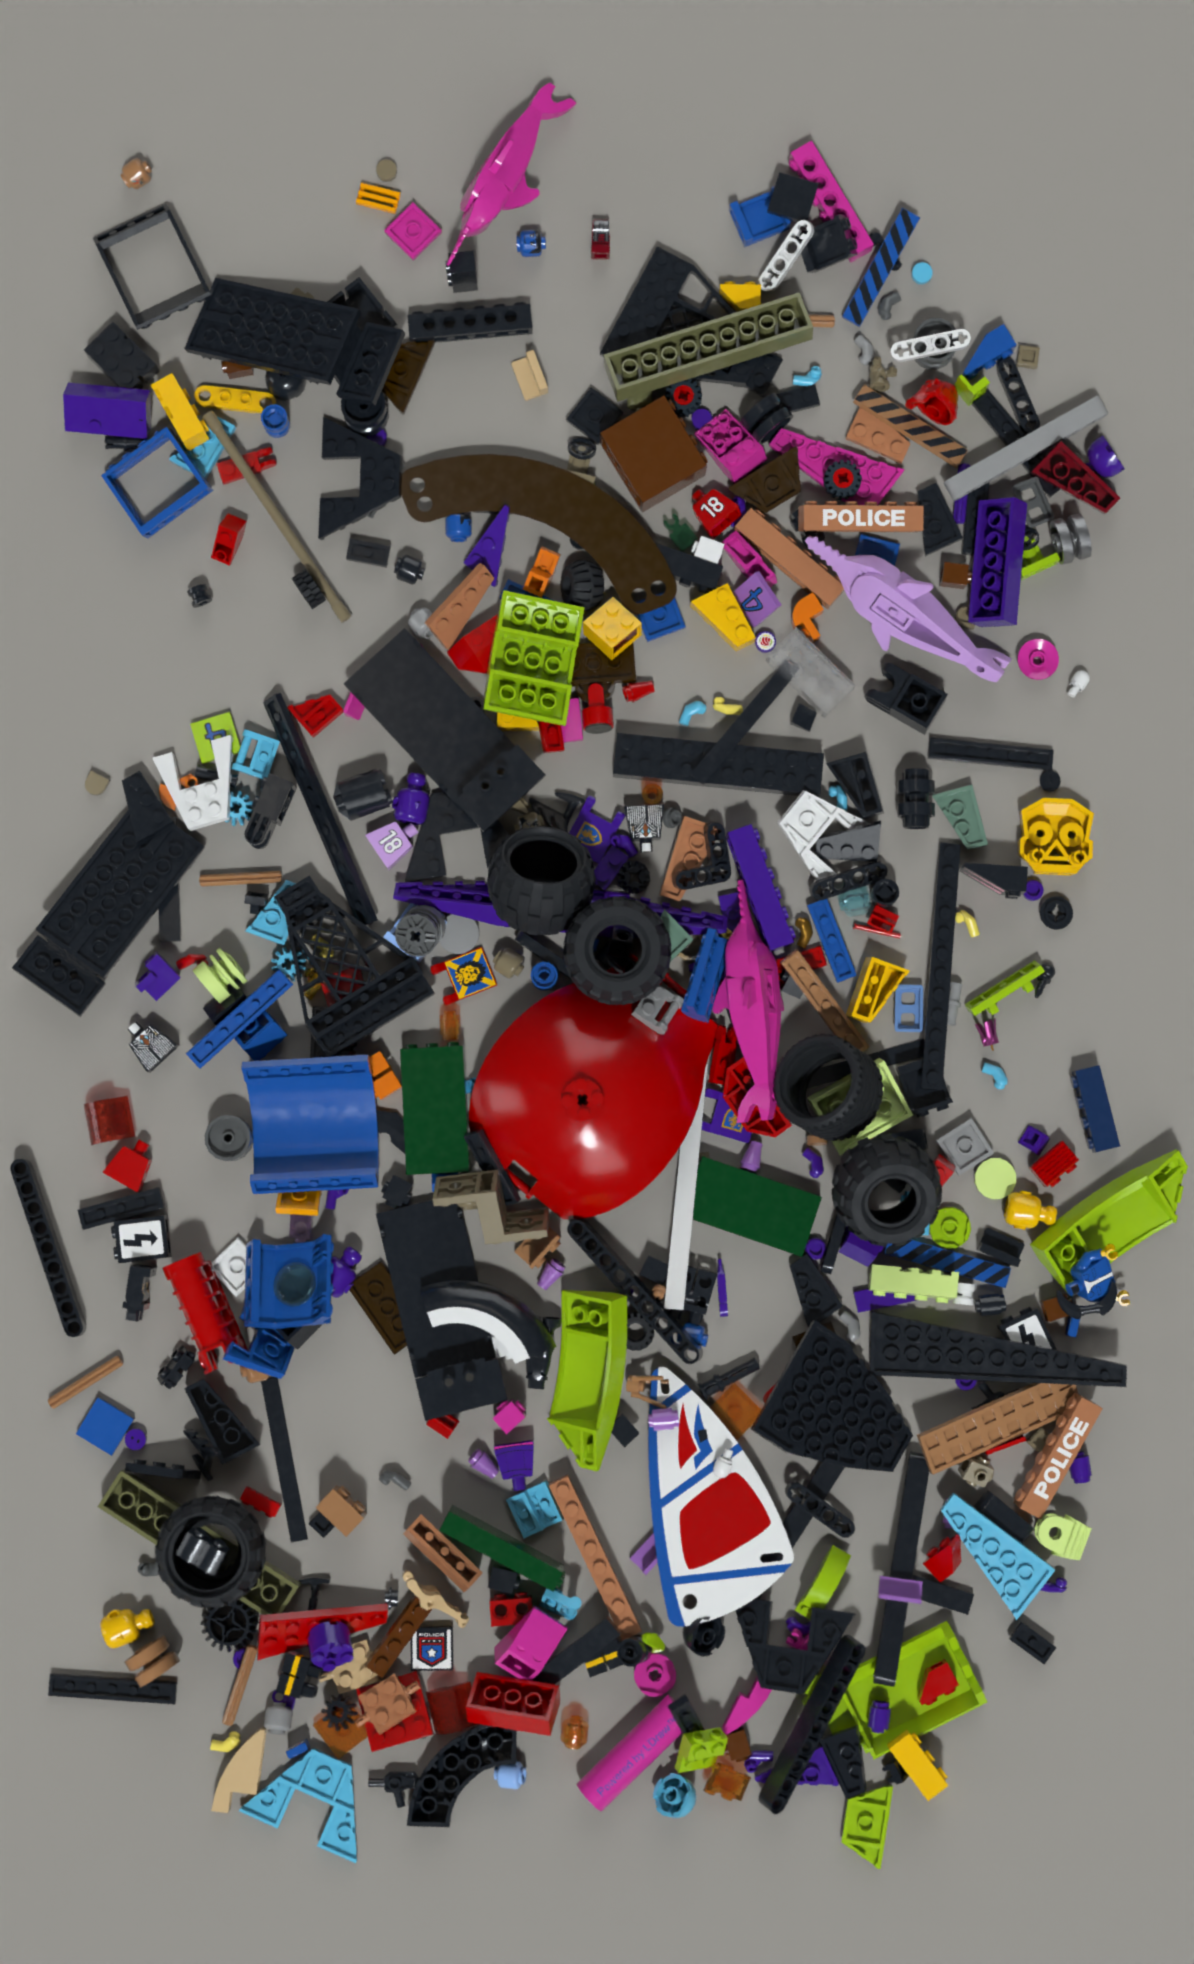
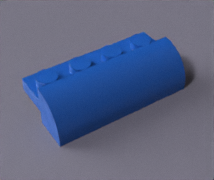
M708 928L707 933L703 934L681 1009L682 1013L688 1017L709 1023L714 1000L725 968V950L728 939L719 937L716 929Z

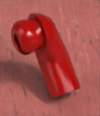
M189 954L177 960L176 966L179 970H182L192 964L197 963L199 965L202 961L208 965V961L206 960L207 957L203 954Z

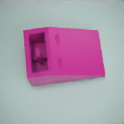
M727 409L723 410L694 433V436L718 467L734 484L745 478L767 460L760 443Z
M534 1606L494 1647L495 1664L519 1679L532 1681L542 1671L567 1631V1626Z

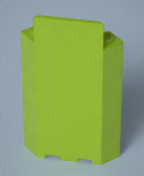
M945 1621L902 1643L894 1687L873 1683L877 1656L861 1663L828 1726L831 1732L835 1733L859 1725L861 1745L866 1754L871 1753L874 1760L890 1752L887 1744L905 1730H908L910 1734L915 1732L920 1737L987 1703V1700L968 1660L960 1648L948 1621ZM945 1659L959 1686L955 1687L956 1691L949 1695L942 1694L938 1696V1700L933 1704L921 1705L917 1697L926 1668ZM873 1700L889 1702V1708H891L889 1729L884 1730V1733L872 1732V1728L868 1727L869 1708Z

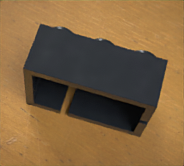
M360 277L345 287L348 299L345 300L344 293L340 291L327 301L359 309L361 315L357 325L361 332L366 322L398 329L397 323L386 310L384 311L381 303Z
M114 322L84 349L87 357L117 387L142 389L144 386L139 379L140 376L147 384L160 372L156 363L127 337Z

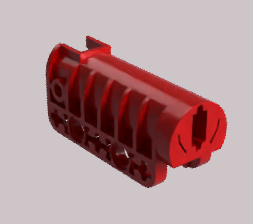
M198 1252L162 1269L167 1281L170 1280L174 1288L173 1296H177L181 1305L179 1311L183 1310L187 1322H185V1325H189L193 1334L191 1340L195 1339L199 1352L197 1354L200 1364L205 1370L204 1374H208L218 1369L216 1360L218 1357L214 1350L215 1348L222 1346L224 1354L231 1342H234L246 1351H248V1348L220 1280L217 1278L215 1270L212 1271L211 1269L213 1267L210 1260L205 1261L202 1252Z

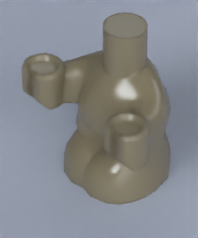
M874 357L870 366L869 387L877 393L887 391L890 388L887 378L896 377L897 368L891 366L889 370H885L881 366V357Z

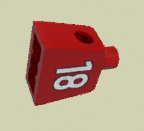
M712 489L707 494L702 490H697L692 496V499L696 502L692 507L694 514L712 540L742 515L739 506L716 489Z

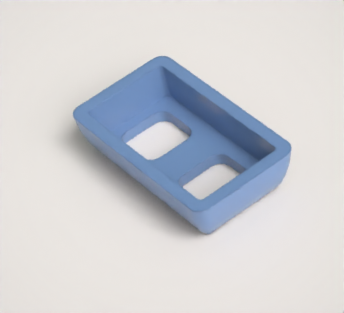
M899 984L895 990V1031L922 1032L923 986ZM902 993H914L915 1003L913 1005L902 1004ZM902 1013L914 1014V1025H902Z

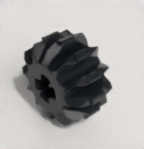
M339 1694L337 1699L335 1695H332L331 1702H324L328 1708L321 1710L322 1713L327 1714L322 1720L323 1722L329 1721L328 1728L335 1726L336 1731H340L341 1727L347 1730L349 1729L348 1722L351 1724L355 1723L351 1717L352 1715H358V1712L352 1711L357 1704H350L352 1700L350 1696L344 1699V1694ZM337 1708L343 1709L342 1717L336 1716V1712H339Z

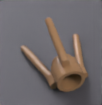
M628 1375L626 1391L631 1392V1397L639 1398L657 1407L666 1409V1405L640 1394V1391L644 1392L646 1383L660 1380L661 1384H669V1379H664L663 1376Z

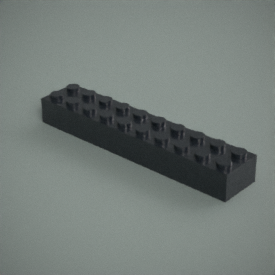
M617 733L613 769L614 778L799 796L803 790L817 797L821 793L824 753L736 745L703 785L690 774L715 746V742Z

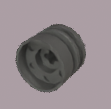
M417 905L411 908L396 926L395 939L399 948L406 954L414 957L425 956L431 953L444 936L446 930L445 920L442 914L434 907Z

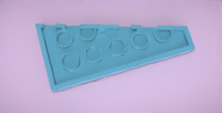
M953 1492L941 1507V1511L1017 1620L1055 1572V1568Z

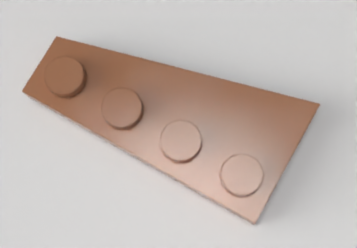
M481 563L473 569L424 622L447 650H450L494 580V577L485 565Z
M686 816L682 817L659 896L678 902L681 900L686 890L675 888L672 883V877L678 871L702 865L707 855L704 828L708 823ZM713 827L710 834L715 836V833H718V829ZM682 877V879H679V883L683 884V882L692 881L691 877Z

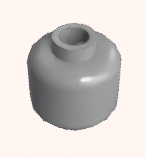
M416 608L410 613L408 626L419 638L429 639L434 636L424 623L433 614L428 608Z
M274 1702L273 1706L267 1707L265 1710L264 1727L268 1729V1733L284 1735L285 1731L290 1730L293 1711L290 1708H286V1703Z

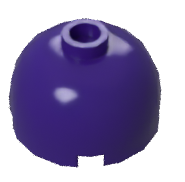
M1103 435L1089 446L1087 451L1089 462L1086 465L1094 473L1097 472L1101 477L1108 478L1125 470Z

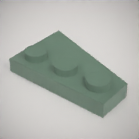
M973 785L932 795L967 850L988 845Z
M664 909L660 918L663 920L670 935L672 961L694 939ZM641 955L639 956V958H638V960H637L635 966L638 964V962H639V960H640V958H641Z

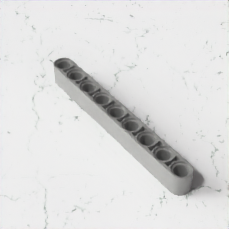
M1099 395L956 474L943 484L953 501H956L1058 444L1060 441L1108 415L1109 412Z

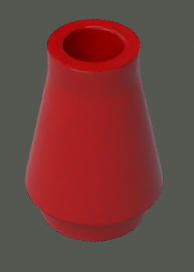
M652 681L627 683L626 686H623L622 691L626 702L631 701L634 703L653 693L654 685Z

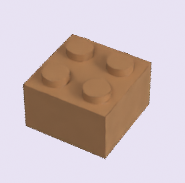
M336 1485L315 1508L347 1537L367 1515L365 1512L366 1507L357 1500L355 1502L349 1497L351 1493L343 1485L341 1487Z

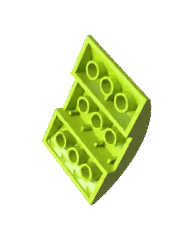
M503 590L488 664L484 710L566 726L574 663L585 607Z

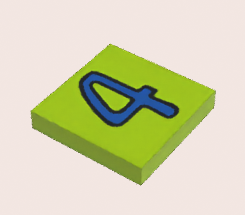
M230 712L190 724L202 764L215 761L211 740L228 735L233 737L231 752L233 755L238 754L240 743Z

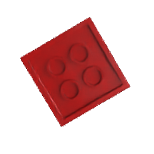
M418 1671L398 1676L401 1684L405 1687L415 1681L419 1683L421 1689L410 1695L412 1704L417 1712L381 1735L378 1734L373 1723L370 1721L365 1723L371 1752L434 1735ZM380 1682L357 1688V1696H360ZM358 1697L359 1704H360V1708H361V1712H362V1715H363V1714H365V1712H364V1706L362 1705V1703H361V1701H360V1699H359V1697Z

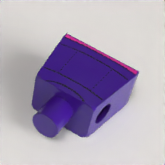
M534 1440L494 1445L495 1456L503 1480L512 1479L513 1491L526 1489L524 1477L533 1476Z

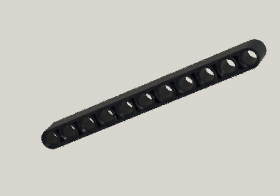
M910 1451L890 1570V1577L912 1580L929 1477V1468L923 1453ZM888 1599L885 1601L873 1683L895 1686L908 1602Z

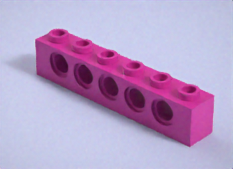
M810 141L790 153V161H788L791 170L797 172L801 179L814 183L819 182L824 185L823 188L817 189L813 201V206H817L820 211L819 215L823 223L834 219L835 215L838 214L845 215L851 223L850 232L855 237L858 245L856 249L858 255L849 258V261L852 263L871 252L874 245L814 143ZM810 165L814 170L806 171L804 167ZM832 200L835 204L828 206L824 201Z

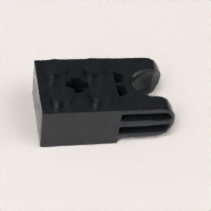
M884 663L881 669L882 674L891 681L893 689L889 692L870 689L864 696L866 701L925 735L945 703L948 694L892 663ZM920 702L922 705L921 707L915 706V704Z
M271 773L262 780L260 785L262 789L259 797L256 796L253 801L252 808L254 810L244 833L247 842L256 849L265 848L271 839L276 825L281 826L297 789L292 782Z

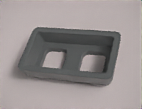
M1038 477L1030 478L1013 486L1016 498L1023 501L1022 491L1031 488L1035 494V499L1026 502V522L1029 528L1054 519V514ZM1040 507L1043 517L1033 521L1029 515V510Z

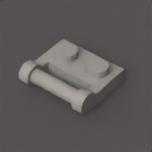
M659 985L655 991L640 1000L631 1015L655 1032L664 1035L668 1029L667 1025L678 1008L683 1006L684 999L672 994ZM665 1001H667L671 1005L661 1021L658 1022L655 1020V1017Z

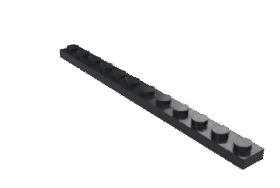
M274 694L264 701L263 704L353 915L364 925L369 926L378 920L282 694Z
M939 843L920 1088L925 1090L942 1091L961 844Z

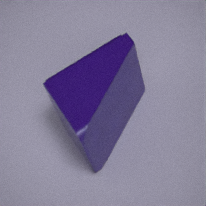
M1028 1125L1018 1143L1040 1156L1050 1138L1043 1132Z

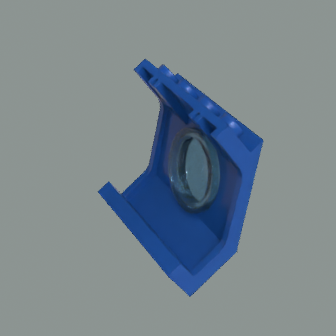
M323 1234L315 1241L294 1244H261V1240L252 1239L246 1244L245 1327L282 1329L331 1323L333 1305L331 1304L333 1263L331 1260L334 1249L331 1235Z

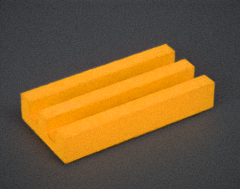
M361 183L356 204L396 214L401 193ZM364 190H365V191H369V192H373V193H377V194H381V195H385V196H389V197H393V198H395V199H391V198H387V197H383V196L371 194V193H368V192H364ZM366 197L374 199L376 201L393 204V207L363 200L362 198Z

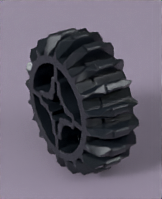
M239 1600L227 1605L231 1606L228 1615H215L216 1610L219 1608L205 1607L210 1613H202V1617L207 1619L200 1622L202 1626H207V1628L202 1630V1634L209 1632L210 1635L205 1640L209 1641L212 1638L214 1640L211 1644L212 1647L219 1643V1651H222L224 1646H227V1652H231L232 1645L238 1651L240 1650V1644L243 1647L248 1645L246 1639L249 1641L253 1640L254 1637L250 1633L257 1632V1629L252 1627V1625L258 1624V1620H252L253 1617L257 1616V1612L250 1613L252 1607H246V1603H241ZM237 1609L244 1614L246 1624H243L237 1618ZM232 1615L231 1619L233 1624L227 1630L228 1626L225 1620L227 1621L229 1617ZM213 1621L221 1626L222 1637L215 1631ZM233 1630L245 1631L242 1636L236 1639H228L230 1632Z

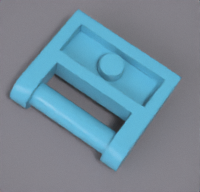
M244 729L242 734L244 737L236 761L232 764L231 769L263 780L270 773L280 741ZM254 739L257 741L250 765L249 767L243 766L251 740Z
M546 1588L539 1606L565 1619L573 1620L577 1615V1610L581 1607V1600L576 1596L569 1598L563 1595V1592L557 1588L554 1591Z

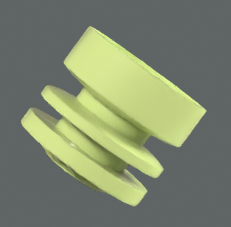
M219 947L216 952L221 957L220 960H217L211 954L209 957L214 965L210 967L202 961L192 971L221 1004L231 995L227 988L229 984L238 990L240 987L235 982V979L238 977L243 984L248 980L245 978L243 969L234 958Z

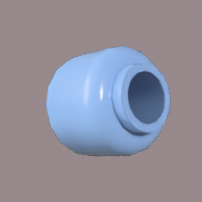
M516 1761V1764L495 1767L494 1779L497 1780L500 1788L519 1789L521 1785L525 1784L527 1771L521 1762Z

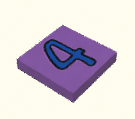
M759 571L755 572L732 592L743 614L753 628L757 627L782 606Z

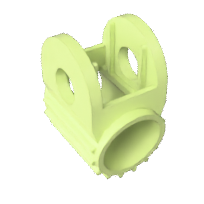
M1047 1513L1043 1515L1042 1519L1038 1518L1036 1521L1034 1534L1039 1543L1052 1550L1051 1554L1080 1560L1092 1528L1067 1514L1063 1517L1054 1513ZM1057 1527L1056 1535L1050 1537V1529Z

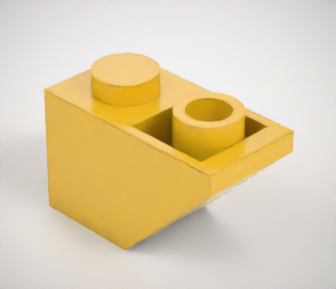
M732 281L720 284L719 295L736 312L761 305V285H756L755 282L736 284Z

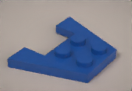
M243 1306V1309H242L241 1314H240V1316H239V1318H240L241 1320H243V1321H244V1306ZM255 1328L256 1331L248 1351L234 1342L228 1345L223 1360L279 1379L285 1375L295 1349L276 1329Z

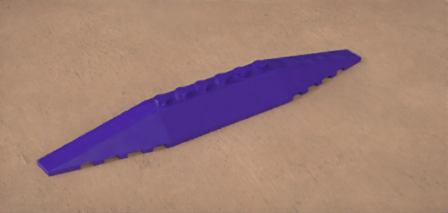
M455 881V885H443V882H433V885H423L422 882H399L395 884L393 899L415 905H428L438 911L496 926L509 927L507 922L502 921L497 916L492 901H490L488 886L485 884V881H475V884H463V881ZM594 890L591 903L612 896L630 898V894ZM641 897L640 900L630 898L646 904L659 917H661L665 909L689 935L706 934L708 928L716 929L718 934L727 932V916L705 911L699 914L691 912L692 908L683 906L681 909L670 907V903L663 902L660 905L650 902L651 899ZM613 926L603 929L597 936L609 938ZM634 932L633 938H639Z

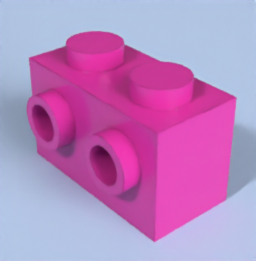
M513 1399L503 1401L497 1406L498 1412L492 1419L508 1434L526 1417V1407L519 1400L516 1402Z

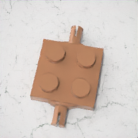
M394 1673L358 1696L364 1706L365 1714L354 1720L357 1723L356 1725L360 1727L370 1721L375 1726L378 1734L381 1735L417 1712L412 1704L410 1695L421 1689L419 1683L415 1681L405 1687Z

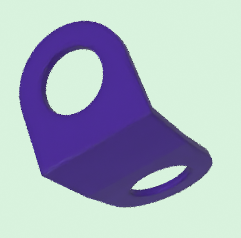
M273 1692L272 1700L274 1702L286 1703L287 1707H291L292 1710L294 1709L295 1697L283 1694V1699L278 1701L275 1698L278 1692Z

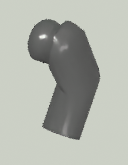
M898 292L880 301L878 314L881 315L882 320L890 319L892 316L890 312L892 305L901 301Z
M157 1560L155 1563H141L137 1568L138 1572L144 1577L159 1575Z

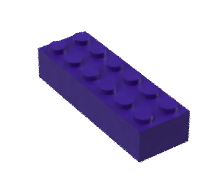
M1015 497L979 500L968 618L969 623L979 627L1017 625L1027 503Z
M752 824L728 832L726 840L740 879L743 880L746 887L747 898L764 945L771 952L791 946L796 935L793 927H788L786 920L789 916L785 906L781 907L779 901L782 897L779 888L773 885L772 881L775 878L771 867L767 868L766 866L767 855L765 849L760 848L758 844L760 836L757 828L753 829Z

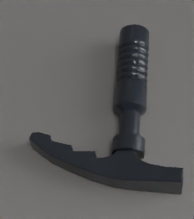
M313 1577L299 1580L301 1585L311 1584L312 1595L309 1599L308 1611L316 1610L318 1602L316 1598L317 1591H319L320 1587L318 1584L330 1583L331 1579Z

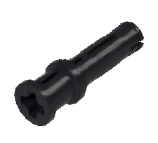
M754 1357L720 1376L715 1374L712 1379L697 1385L704 1399L708 1400L709 1396L719 1391L724 1392L726 1386L760 1370V1366Z

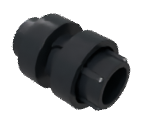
M905 769L902 773V780L897 781V794L904 796V802L897 804V817L903 818L904 829H927L930 825V818L935 817V803L929 802V796L935 794V781L930 780V771L928 769Z

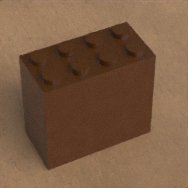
M665 396L660 397L600 433V445L642 513L706 475V463H708L706 456L703 452L699 453L696 448L697 442L692 434L688 435L685 430L687 426L682 417H677L674 412L676 408L670 399L667 401Z

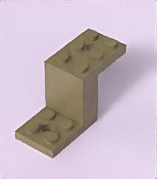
M499 1170L436 1177L433 1194L434 1206L446 1207L451 1204H469L476 1201L485 1244H500L509 1241L519 1242L525 1239L548 1237L550 1219L548 1207L507 1212Z

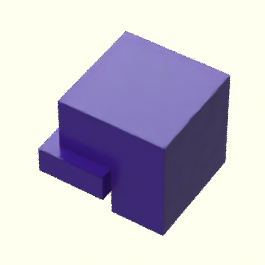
M156 951L144 962L149 970L135 982V986L141 993L146 990L157 1001L181 977Z
M846 1226L843 1233L846 1237L838 1252L869 1267L884 1247L873 1245L868 1240L860 1239L850 1232Z

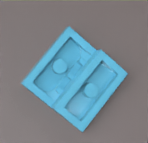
M547 1480L506 1499L523 1538L564 1520Z

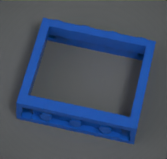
M168 427L160 431L157 430L154 433V437L142 441L135 451L123 455L120 462L116 465L108 466L109 469L101 475L140 534L146 538H150L214 491L173 430ZM170 440L200 484L147 523H144L116 479Z

